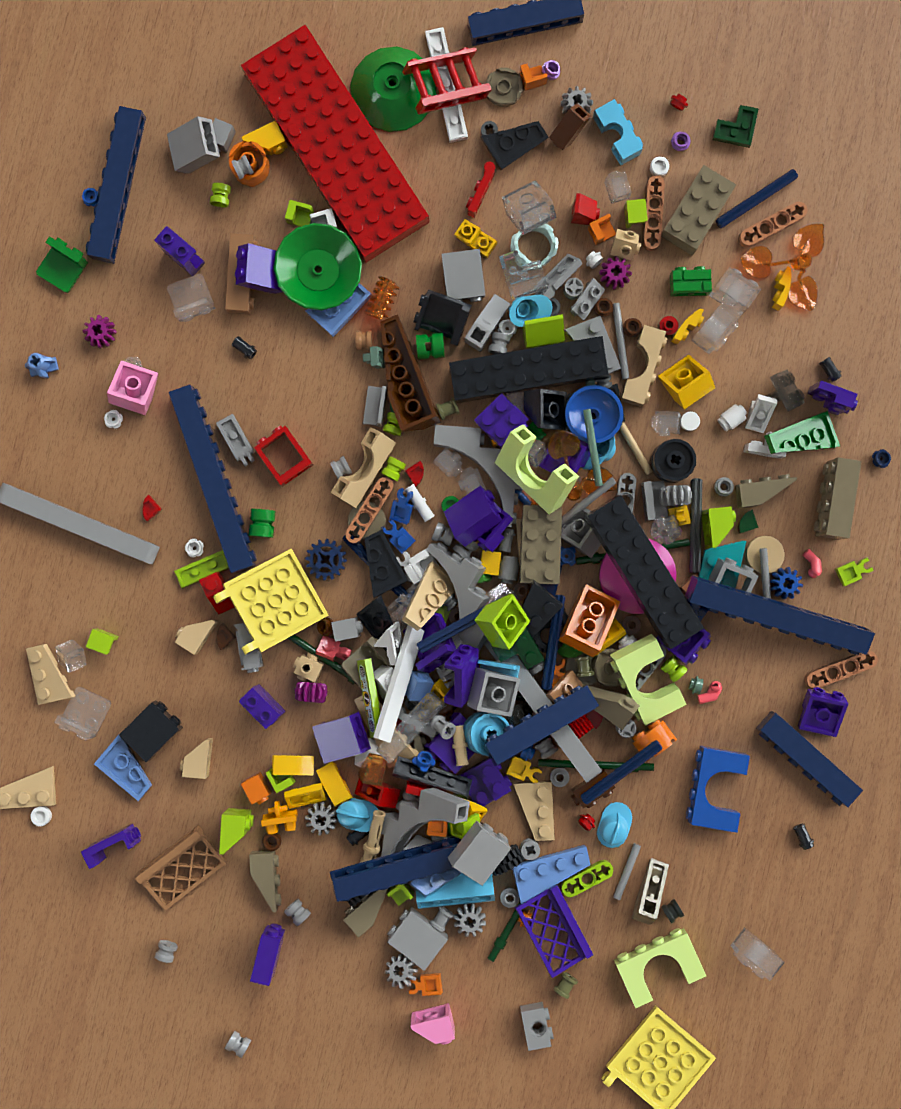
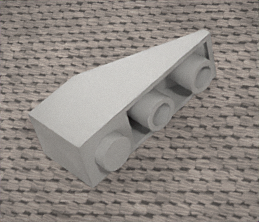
M494 294L472 325L464 342L481 352L511 304Z

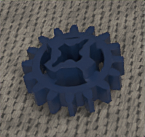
M326 539L325 543L318 540L319 545L311 544L313 550H307L310 557H305V560L310 561V563L306 567L312 568L310 574L317 573V579L322 575L323 580H327L328 576L333 580L335 573L340 576L339 570H345L342 563L347 562L346 559H343L346 552L340 551L343 547L342 545L336 547V541L330 544L329 539ZM331 547L333 549L329 552H324L321 548ZM315 553L318 556V561L316 564H314ZM322 555H330L329 561L331 565L322 563L324 560ZM337 555L339 556L338 565L335 564V557ZM324 567H327L331 570V572L324 573L320 570Z

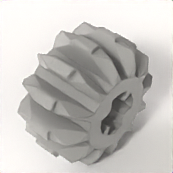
M575 86V90L568 88L567 93H563V100L560 103V106L564 107L562 109L563 114L567 113L569 108L575 105L576 101L579 102L578 104L584 110L590 113V106L593 105V100L590 99L591 93L585 94V87L581 91L578 86Z
M688 485L663 486L659 489V500L662 506H683L691 503L692 492L691 487Z
M325 802L321 803L320 808L317 803H314V809L308 808L307 810L310 815L305 816V819L309 820L306 827L313 826L311 833H314L317 829L319 836H321L322 830H324L325 834H329V828L334 830L336 826L333 823L338 821V818L332 817L336 815V810L330 812L332 805L329 804L325 808ZM319 815L321 817L325 816L324 822H322V820H317Z
M472 903L471 908H468L467 904H464V910L459 907L457 908L459 914H454V919L457 920L454 923V927H459V934L465 931V937H468L469 932H472L473 937H475L476 930L480 933L483 932L481 926H486V921L482 919L486 915L485 913H480L482 910L480 906L475 909V904ZM467 917H470L473 920V923H469V921H467Z
M399 954L398 958L392 956V963H386L389 970L384 971L385 974H390L386 979L387 982L392 981V987L399 986L400 989H404L405 985L410 987V980H416L413 973L418 972V969H413L415 963L410 962L403 954ZM399 968L404 969L403 975H399V971H401Z

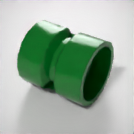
M432 333L430 337L427 334L416 335L418 360L429 359L430 356H433L434 359L445 358L443 333ZM426 342H431L432 350L426 351Z
M252 508L250 520L253 523L249 525L248 535L273 538L274 527L272 523L275 522L276 511Z

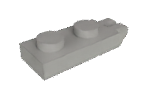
M234 414L218 421L216 424L236 460H241L243 465L247 466L248 463L245 457L248 456L251 463L255 460L252 456L254 450Z

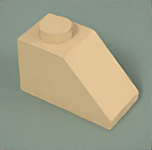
M210 620L187 625L184 628L181 627L175 636L177 637L175 643L194 655L198 654L218 621Z
M213 738L206 739L186 755L184 760H181L180 771H183L182 777L198 779L209 777Z

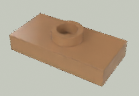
M569 670L546 696L554 705L553 700L561 695H564L566 698L571 695L570 690L579 685L582 687L583 684L574 671Z

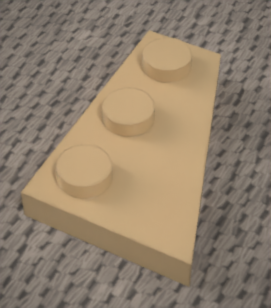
M47 644L26 649L38 705L76 696L73 690L70 691L66 683L67 679L60 673L57 667L58 663Z
M54 766L1 787L0 809L55 805Z
M552 782L513 783L535 841L555 840Z

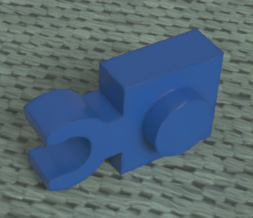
M401 488L397 491V498L399 500H394L392 503L389 519L407 525L410 522L413 505L408 504L409 500L413 497V491L408 492L407 497L403 495L404 488Z
M389 519L388 521L392 524V528L386 530L382 526L381 529L385 534L392 535L388 540L403 554L416 540L402 526L397 530L396 523Z

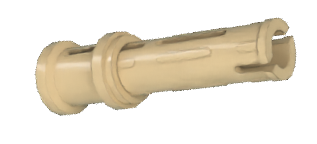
M381 810L373 811L369 836L363 846L364 855L360 863L376 859L377 854L380 852L379 840L386 815Z

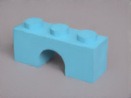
M614 99L594 111L593 119L601 133L613 129L621 136L620 140L613 143L611 149L620 166L641 154L643 143L640 137H636L633 132L634 128L631 121L625 118L624 109L621 104H617Z

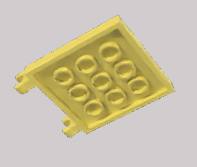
M292 548L224 583L223 587L225 590L213 597L217 604L230 597L253 639L251 643L241 648L245 655L257 648L261 653L329 616Z
M655 1005L606 1064L609 1071H606L601 1079L607 1087H610L618 1077L649 1103L653 1109H675L714 1062L716 1057Z

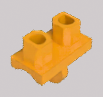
M275 801L274 807L268 808V814H263L261 825L262 827L265 826L268 835L277 833L279 830L278 824L284 823L285 831H293L296 829L298 811L297 809L288 810L287 805L281 806L279 801Z

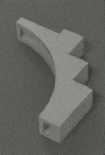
M435 425L434 446L448 448L465 455L476 462L487 473L497 489L503 510L513 518L506 528H512V524H516L517 513H513L514 505L518 504V494L515 493V490L522 491L523 489L495 464L501 449L480 447V445H484L485 435L481 433V428Z
M441 542L431 543L426 550L439 561L453 583L458 599L459 620L485 606L490 598L485 595L486 592L483 589L475 588L486 567L481 565L482 562L475 557L463 559L459 554L448 551V547ZM478 624L458 633L464 645L479 648V651L487 640Z
M436 788L421 790L419 801L409 800L401 802L399 813L395 811L385 813L381 832L384 835L381 857L403 851L412 835L421 826L432 820L453 824L467 821L470 801Z

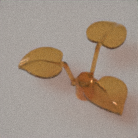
M810 224L802 227L795 233L793 246L800 251L799 255L794 256L790 260L771 262L772 253L765 246H755L741 257L744 270L755 278L769 276L771 273L770 266L791 264L792 268L800 271L797 276V281L792 282L790 285L789 301L793 305L808 311L814 309L818 295L816 282L810 276L803 277L802 279L801 277L806 272L805 268L811 265V257L817 256L823 249L824 224Z
M565 430L553 434L548 442L550 456L554 459L563 457L568 467L567 456L575 455L580 449L579 438ZM600 467L604 484L613 475L607 469ZM593 469L587 472V477H583L580 484L576 481L567 496L569 500H578L582 496L583 489L587 494H591L600 487L595 486ZM615 484L606 492L617 490V485ZM531 498V505H539Z

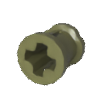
M454 397L443 404H436L442 420L451 414L460 413Z
M591 656L575 657L579 671L577 677L594 675L591 667Z
M563 972V977L558 986L554 987V991L560 996L569 999V993L574 984L578 983V980L572 975Z

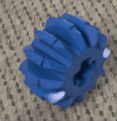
M786 567L785 571L783 568H779L778 573H772L775 580H770V583H774L770 590H777L775 592L776 597L781 595V598L786 600L787 597L793 599L794 593L800 594L797 587H803V584L798 583L802 576L796 577L797 570L791 572V568ZM785 580H788L789 584L784 587L783 583H785Z

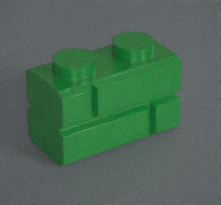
M705 266L694 267V270H686V267H676L670 273V296H709L712 292L711 269H705Z

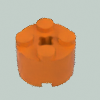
M253 141L239 142L230 150L229 166L234 177L241 184L255 187L267 178L270 171L269 160L264 149L258 143ZM243 155H246L254 173L251 175L246 174L244 178L239 179L231 161H238Z
M658 719L647 726L648 731H640L633 736L632 739L634 741L632 744L640 752L657 740L662 745V750L654 755L656 757L671 746V741L675 742L677 738L665 722Z

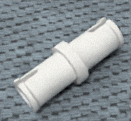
M414 484L404 490L406 494L413 491L411 502L414 504L413 508L418 510L424 522L435 516L425 501L427 500L425 497L422 498Z

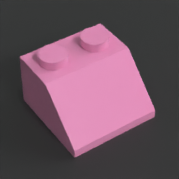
M121 361L107 392L108 402L146 415L153 398L158 373Z
M449 1003L412 1012L411 1029L435 1044L440 1043L444 1045L450 1043L455 1039V1025Z

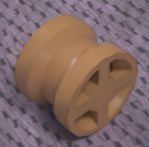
M356 331V350H361L362 348L370 350V347H372V331H367L366 333Z

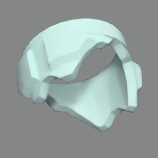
M543 222L533 224L521 229L512 236L511 253L514 254L518 265L524 268L538 269L545 266L557 254L558 239L554 236L550 225ZM539 232L548 239L550 252L543 261L532 262L519 251L518 240L525 233Z

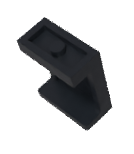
M428 290L420 298L418 305L421 306L420 312H416L413 323H416L414 330L418 331L420 328L434 333H443V336L451 339L450 344L458 346L472 305Z
M161 701L151 702L119 734L145 762L151 760L183 728L180 725V719L175 715L171 716L166 711L168 709L167 706Z

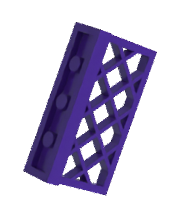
M557 885L515 907L551 978L584 958L588 959L593 956ZM545 895L550 900L548 909L539 906L540 899ZM527 906L534 907L532 918L525 917L522 909ZM538 909L547 911L544 922L535 920ZM550 912L558 915L557 926L548 924ZM534 922L543 925L540 936L532 932ZM547 926L556 928L553 940L544 937ZM559 930L566 931L568 935L566 943L557 941ZM543 940L552 942L549 953L543 952L541 949ZM556 943L565 946L562 957L553 955ZM568 947L574 948L578 954L572 960L566 958ZM552 957L561 959L559 968L554 971L550 966Z

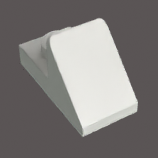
M758 394L756 401L751 402L745 428L764 433L777 405V399Z
M766 440L764 445L760 441H751V443L744 446V453L778 459L786 457V453L771 454Z
M395 622L374 645V647H387L390 665L394 666L403 642L400 623Z

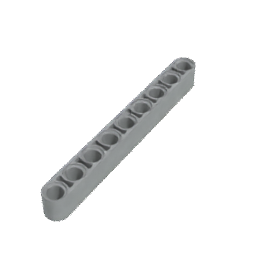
M6 483L1 484L0 503L153 565L160 548L159 546Z
M487 640L484 643L496 661L500 662L490 642ZM517 655L503 661V663L520 665L518 691L535 714H538L537 709L547 704L550 707L553 705ZM568 724L551 734L586 783L602 772Z

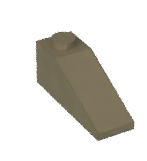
M588 686L599 704L594 710L623 730L640 705L625 694Z
M652 858L649 860L635 901L632 919L649 925L657 920L669 864Z

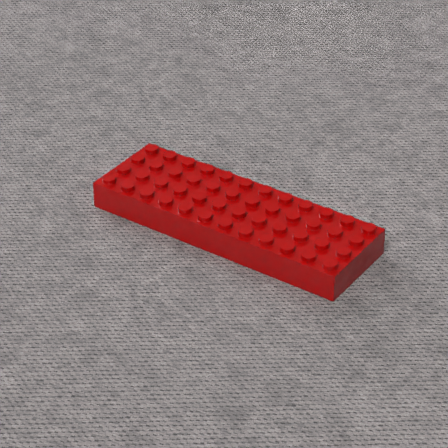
M303 25L241 64L244 75L273 120H276L282 134L329 207L332 208L334 215L347 235L357 246L365 263L429 223V215L306 25Z

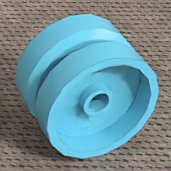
M487 712L474 713L464 723L465 742L468 743V748L474 753L488 756L483 747L487 743L486 739L495 733L497 736L503 734V729L509 726V723L498 714Z

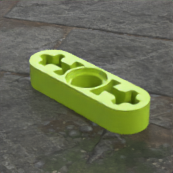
M600 860L562 881L561 889L563 894L567 897H574L612 876L613 867L609 861ZM602 865H604L605 867L609 866V868L607 869L608 873L604 874L603 872H600L597 874L599 878L596 879V876L592 870L595 869L597 873L601 871ZM586 873L591 874L593 877L592 881L588 884L582 882V876ZM578 878L582 887L579 888L577 884L573 887L572 892L565 890L568 883L574 885L577 883L575 879Z

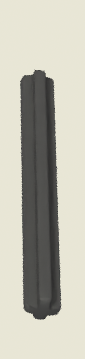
M700 478L691 480L689 571L691 573H699L701 570L703 480Z

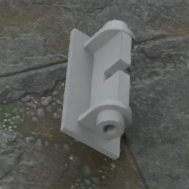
M594 278L586 284L587 287L576 303L570 307V313L574 316L578 315L583 321L606 290Z

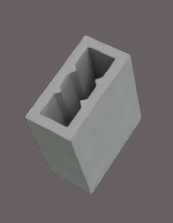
M197 116L167 134L174 170L177 172L189 174L220 157L211 119Z
M480 249L441 254L446 296L462 302L466 299H470V302L482 301L481 297H485Z
M476 821L448 856V860L452 867L483 886L511 850V847L507 843V837L502 833L496 834L487 823L482 825Z
M411 906L408 911L405 909L400 915L399 920L401 921L398 925H393L388 931L387 943L425 971L447 942L448 934L435 929L430 924L429 919Z

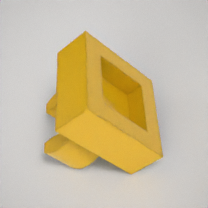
M687 505L667 509L671 528L691 524Z

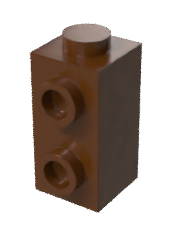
M577 103L569 108L549 138L556 147L564 150L572 144L592 116Z
M604 769L586 783L584 780L571 789L573 792L571 798L576 806L580 804L582 808H590L597 803V799L602 796L606 798L613 793V789L616 788L614 785L589 804H585L581 799V795L607 776Z

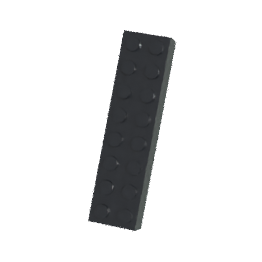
M603 336L449 362L454 398L457 403L498 397L501 393L503 395H510L527 390L545 389L609 378Z
M621 495L613 497L584 516L665 647L673 649L704 628Z

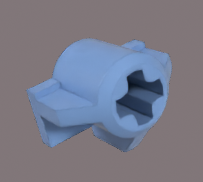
M39 353L31 354L27 359V363H25V368L29 369L31 377L39 375V377L46 379L49 378V372L59 370L56 357H47Z

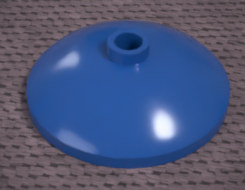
M599 385L585 386L577 390L567 402L565 409L566 424L570 432L581 441L588 443L583 415L584 409H591V413L596 415V419H592L596 443L609 440L621 427L623 421L621 401L613 391Z

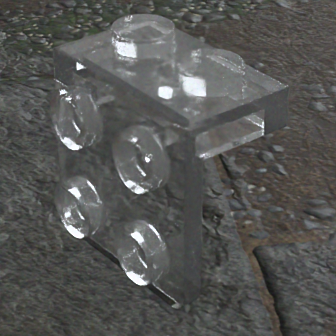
M196 274L170 284L167 287L175 308L173 310L174 315L180 322L190 321L195 316L210 313L211 310L216 309L202 274Z
M77 687L74 691L76 696L71 697L64 714L58 715L54 723L58 724L60 729L67 732L71 730L77 733V737L87 740L96 737L111 706V701L82 687Z

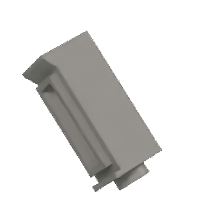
M244 623L235 624L234 626L238 630L236 631L240 661L241 665H244V668H241V670H247V673L257 672L259 667L263 666L262 654L258 648L246 655L241 648L251 643L253 639Z

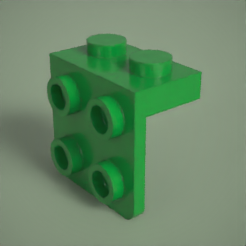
M49 236L45 243L51 249L36 273L60 290L68 293L85 269L88 261L82 257L83 253L73 247L71 250L66 247L67 243L57 237L55 240Z

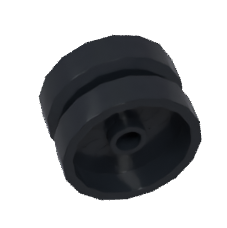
M670 439L663 442L653 451L650 457V467L653 470V474L665 483H676L687 478L693 473L696 466L694 449L688 442L681 439ZM674 459L675 463L672 464L670 460Z

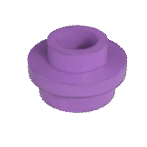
M554 60L543 64L542 74H547L550 80L557 79L560 75L559 64Z
M677 132L671 139L672 147L677 151L686 150L691 142L689 135L685 132ZM677 140H682L684 144H678Z

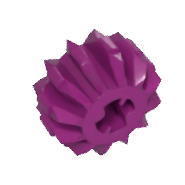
M615 256L614 261L608 258L607 263H602L601 267L603 269L599 271V274L603 275L600 279L601 282L607 281L605 287L608 288L612 284V289L616 290L617 285L622 289L624 283H629L630 279L628 277L632 275V272L628 271L631 267L630 264L624 265L626 259L623 258L619 262L618 256ZM613 270H617L618 276H614Z
M97 315L96 320L90 317L91 323H84L88 329L82 330L86 334L84 339L87 342L90 341V345L93 347L97 345L98 348H102L103 344L107 347L110 346L108 341H115L112 335L117 333L115 329H112L115 324L109 322L108 317L102 319V316ZM99 329L102 330L101 334L97 333Z
M312 682L296 683L294 692L297 701L315 703L325 702L328 693L326 684Z

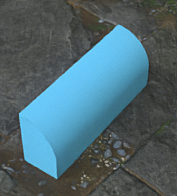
M462 873L426 897L416 890L418 909L495 901L492 874L483 886Z

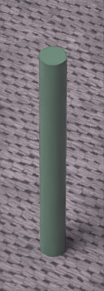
M584 409L583 415L595 486H602L603 482L591 409Z

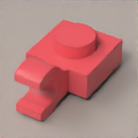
M323 636L315 654L331 661L334 660L335 656L345 661L351 655L352 650L340 647V641L335 642V639Z

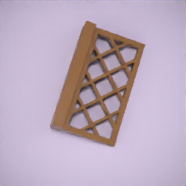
M197 825L137 872L135 880L139 884L142 883L161 907L167 910L224 866L227 861L203 834L202 828ZM202 840L207 846L206 852L195 851V844ZM182 854H191V864L179 863L180 856ZM194 855L205 856V864H193ZM208 856L216 857L220 862L215 866L207 865ZM167 866H176L175 875H165L164 869ZM179 867L190 868L189 877L178 876ZM192 868L204 869L203 875L200 878L191 877ZM151 878H161L160 887H152L148 881ZM163 878L175 879L174 888H163ZM177 880L188 881V887L186 889H176ZM162 892H172L173 898L166 903L161 898Z

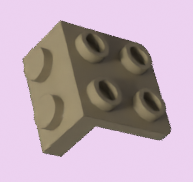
M373 636L341 664L342 669L361 690L358 660L370 658L373 672L381 665L395 668L394 665H390L384 648L374 647L379 639Z

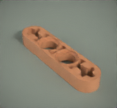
M652 176L646 185L648 220L654 218L658 221V226L655 228L648 225V220L644 223L643 247L647 251H655L661 243L665 182L660 176ZM656 181L657 185L660 186H658L656 194L653 195L654 186L651 185ZM651 200H657L659 202V208H651L649 202ZM658 232L654 233L653 235V241H656L657 243H654L653 246H650V242L647 241H649V239L651 238V233Z
M795 202L750 226L739 235V244L744 248L752 247L795 224L806 216L807 206L802 202ZM795 209H801L802 212L800 213V215L797 213L790 217V214L793 213ZM777 216H783L786 219L785 225L777 223ZM761 225L769 227L768 234L760 232ZM754 232L756 233V236H754L750 240V242L748 240H744V237L746 235L750 236Z
M382 477L376 482L346 530V538L350 543L357 544L363 539L393 491V482L390 478ZM387 481L389 482L388 486L390 487V489H385L383 491L382 495H385V497L382 498L379 494L374 492L375 490L380 492L382 488L380 483H385ZM373 497H377L380 500V505L376 508L371 507L369 504L370 499ZM363 513L370 516V521L366 524H362L359 521V516ZM356 522L359 526L365 529L364 531L359 529L357 533L359 535V538H354L352 540L350 539L351 535L349 533L350 531L354 532L356 530L357 526H354Z
M868 651L867 656L872 658L869 660L870 664L865 662L859 664L858 661L866 659V654L852 655L808 672L805 675L804 681L809 688H821L875 667L878 658L874 652ZM848 661H852L855 665L854 670L851 672L845 669V664ZM830 668H834L837 671V675L833 679H830L827 675ZM812 676L824 677V679L817 680L816 685L814 683H810V680H812Z

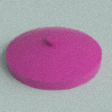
M649 539L676 582V567L672 556L661 544ZM606 553L599 570V582L603 593L621 601L618 609L628 613L643 614L644 612Z

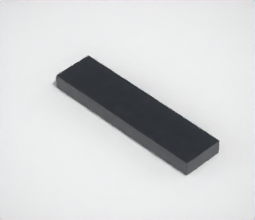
M400 756L397 758L392 774L394 777L425 787L436 788L466 800L472 784V779L431 766L427 772H422L417 765L412 763V760Z

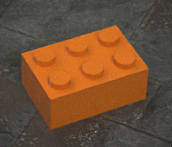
M586 584L577 595L559 641L594 657L601 651L621 601Z

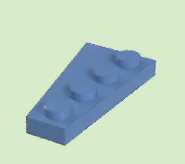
M581 845L538 857L534 860L523 861L517 867H514L512 870L519 902L522 904L590 866L587 847Z

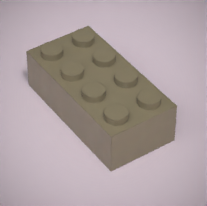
M703 165L662 232L661 237L693 256L736 184Z
M838 457L824 464L822 473L825 476L824 482L820 485V494L822 496L821 501L817 505V513L819 515L818 520L814 524L815 536L835 540L850 538L861 461Z
M540 505L522 506L519 583L532 584L533 580H535L539 584H560L562 506L550 515Z

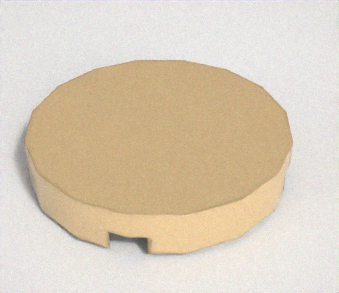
M761 536L753 539L746 548L745 558L747 564L757 573H761L759 549L767 548L769 573L779 569L784 562L785 556L782 544L771 536Z

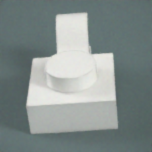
M403 552L404 562L399 557L396 558L400 566H404L406 578L413 584L419 583L421 579L408 560L410 559V554Z

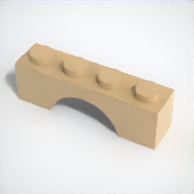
M647 325L642 327L636 347L645 357V370L641 376L627 379L624 383L620 397L622 402L642 407L644 403H648L651 392H648L649 386L654 384L656 378L654 370L655 367H659L662 356L659 355L660 350L665 348L667 342L665 337L666 331Z
M370 427L361 442L364 450L362 466L351 476H340L330 493L357 508L366 491L372 485L377 473L381 470L388 455L392 452L396 442L380 431Z

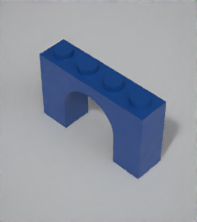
M700 746V750H697L695 756L697 768L693 770L692 774L694 786L689 792L691 805L686 810V819H688L691 825L738 832L740 813L737 810L711 805L706 798L705 787L710 777L718 772L747 775L749 755Z

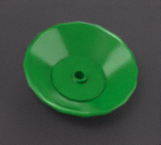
M398 46L380 48L365 56L355 68L350 84L351 96L372 127L388 132L404 131L419 124L429 113L418 115L415 107L419 103L421 95L412 73L407 75L402 73L409 60L415 58L417 60L423 59L414 51ZM430 70L420 71L428 95H436V86ZM390 82L396 83V85L390 86L389 84Z
M311 223L297 227L283 238L275 252L274 273L278 286L289 300L303 308L322 311L337 307L353 295L360 282L362 262L358 248L346 233L332 225ZM319 267L322 269V271L320 273H316L315 268Z

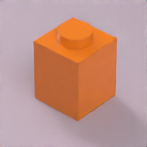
M261 772L241 783L251 804L257 802L259 805L268 800L267 796L271 793V790Z

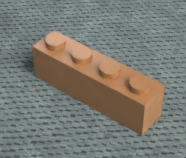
M230 233L225 310L228 314L251 315V309L254 310L255 298H252V294L256 289L236 285L235 278L238 246L247 243L259 246V242L256 241L254 235Z

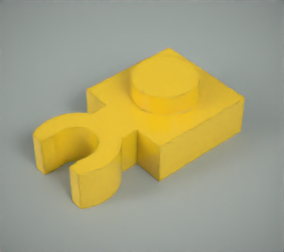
M514 755L505 773L522 781L527 776L531 782L538 783V780L533 778V773L538 772L541 774L542 771L538 767L530 768L531 762Z

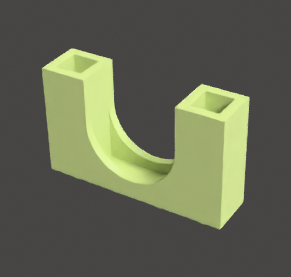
M521 425L510 432L495 464L550 515L562 506L579 476L566 464H563L551 473L547 481L538 478L533 473L528 462L529 451L537 437L524 425Z
M652 634L610 654L613 660L610 664L614 672L619 673L620 678H618L622 689L626 688L628 692L626 696L634 699L640 705L634 714L637 721L641 720L646 726L686 705L680 689L674 682L651 693H643L636 688V677L639 671L644 666L664 657L657 639Z
M684 928L674 929L669 935L656 937L652 940V943L647 945L641 944L634 951L621 953L617 956V959H614L635 1008L653 1001L644 980V968L648 961L655 956L668 955L676 959L688 984L706 977Z

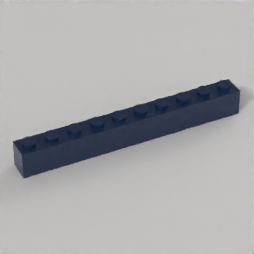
M191 384L170 391L169 395L230 572L236 574L256 566L255 561H257L254 550H250L249 543H251L248 533H244L242 525H245L243 517L237 513L236 507H238L235 496L231 495L230 489H232L229 478H225V465L222 460L219 461L217 453H220L216 442L213 443L211 438L214 434L210 424L207 425L206 410L204 406H200V393Z
M693 575L685 594V598L693 607L700 608L704 606L707 607L708 611L717 614L721 611L733 619H736L738 616L747 623L754 624V622H758L764 628L772 629V627L778 628L779 632L788 635L792 632L801 639L807 640V637L812 638L814 642L821 645L829 643L835 649L841 650L845 648L848 649V652L859 655V653L867 655L875 633L866 627Z

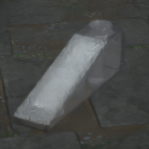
M434 692L427 693L395 728L391 742L384 741L376 751L391 764L431 723L432 719L446 707V704Z

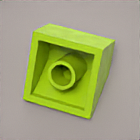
M563 314L524 321L522 331L526 349L565 342Z
M732 506L702 511L705 549L717 547L733 528L734 522H736V513L734 510L732 511Z
M508 594L486 605L476 617L475 622L492 647L510 650L530 623V620L514 595Z
M228 808L222 814L219 854L223 855L253 827L254 815H251V809Z

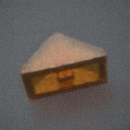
M368 754L358 772L362 783L382 786L388 756Z

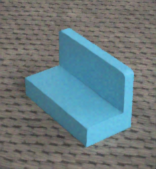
M478 659L477 663L480 664L482 669L519 677L520 665Z

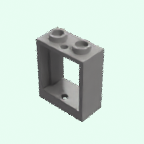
M727 557L725 560L718 558L708 580L720 583L727 568L747 576L741 590L751 593L758 578V575L753 572L754 569L744 564L742 567L737 566L736 561Z

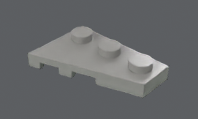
M601 316L564 330L573 341L603 336L608 373L611 374L621 369Z

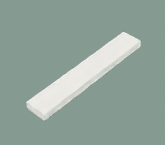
M443 27L425 31L430 57L449 53ZM447 66L438 67L437 69L445 90L448 92L455 91ZM461 105L442 109L449 143L468 139Z
M407 625L374 732V738L388 743L391 742L419 651L416 644L422 641L424 634L422 629L417 631L410 625Z

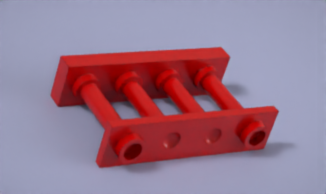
M464 47L456 52L420 60L415 58L407 62L402 73L403 75L412 73L421 95L420 101L415 107L418 115L486 99L492 89L489 83H479L471 62V59L477 52L476 47L470 49ZM464 63L472 84L471 87H462L454 64ZM447 66L455 91L448 92L445 90L437 69L438 67ZM430 70L438 95H428L420 71Z

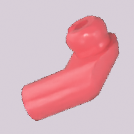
M808 549L802 556L811 563L808 575L811 578H816L822 573L821 560Z
M713 681L707 693L697 695L699 704L718 699L722 691L719 681Z

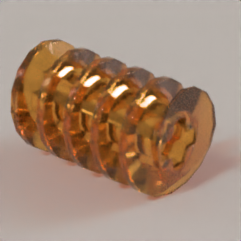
M379 276L380 281H377L375 284L378 288L373 289L375 295H371L370 300L372 302L367 304L369 309L365 310V313L381 320L382 318L389 317L385 311H391L388 304H394L390 297H397L393 289L399 290L400 287L392 280Z

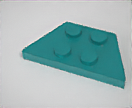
M746 541L704 550L698 577L708 580L718 558L723 560L726 557L737 562V566L741 567ZM726 568L720 584L736 588L739 573Z

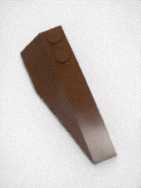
M397 314L381 321L388 397L401 431L424 430L441 423L399 315Z

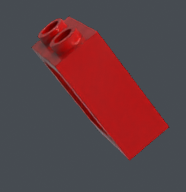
M279 426L272 431L273 434L271 436L258 440L256 442L257 446L254 449L278 483L283 487L314 464L286 426ZM286 434L303 460L280 476L263 452V449Z

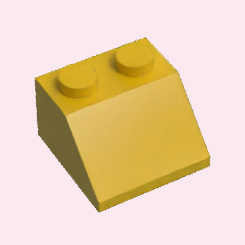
M687 355L658 375L659 380L673 400L683 409H686L716 388L710 372L690 355Z

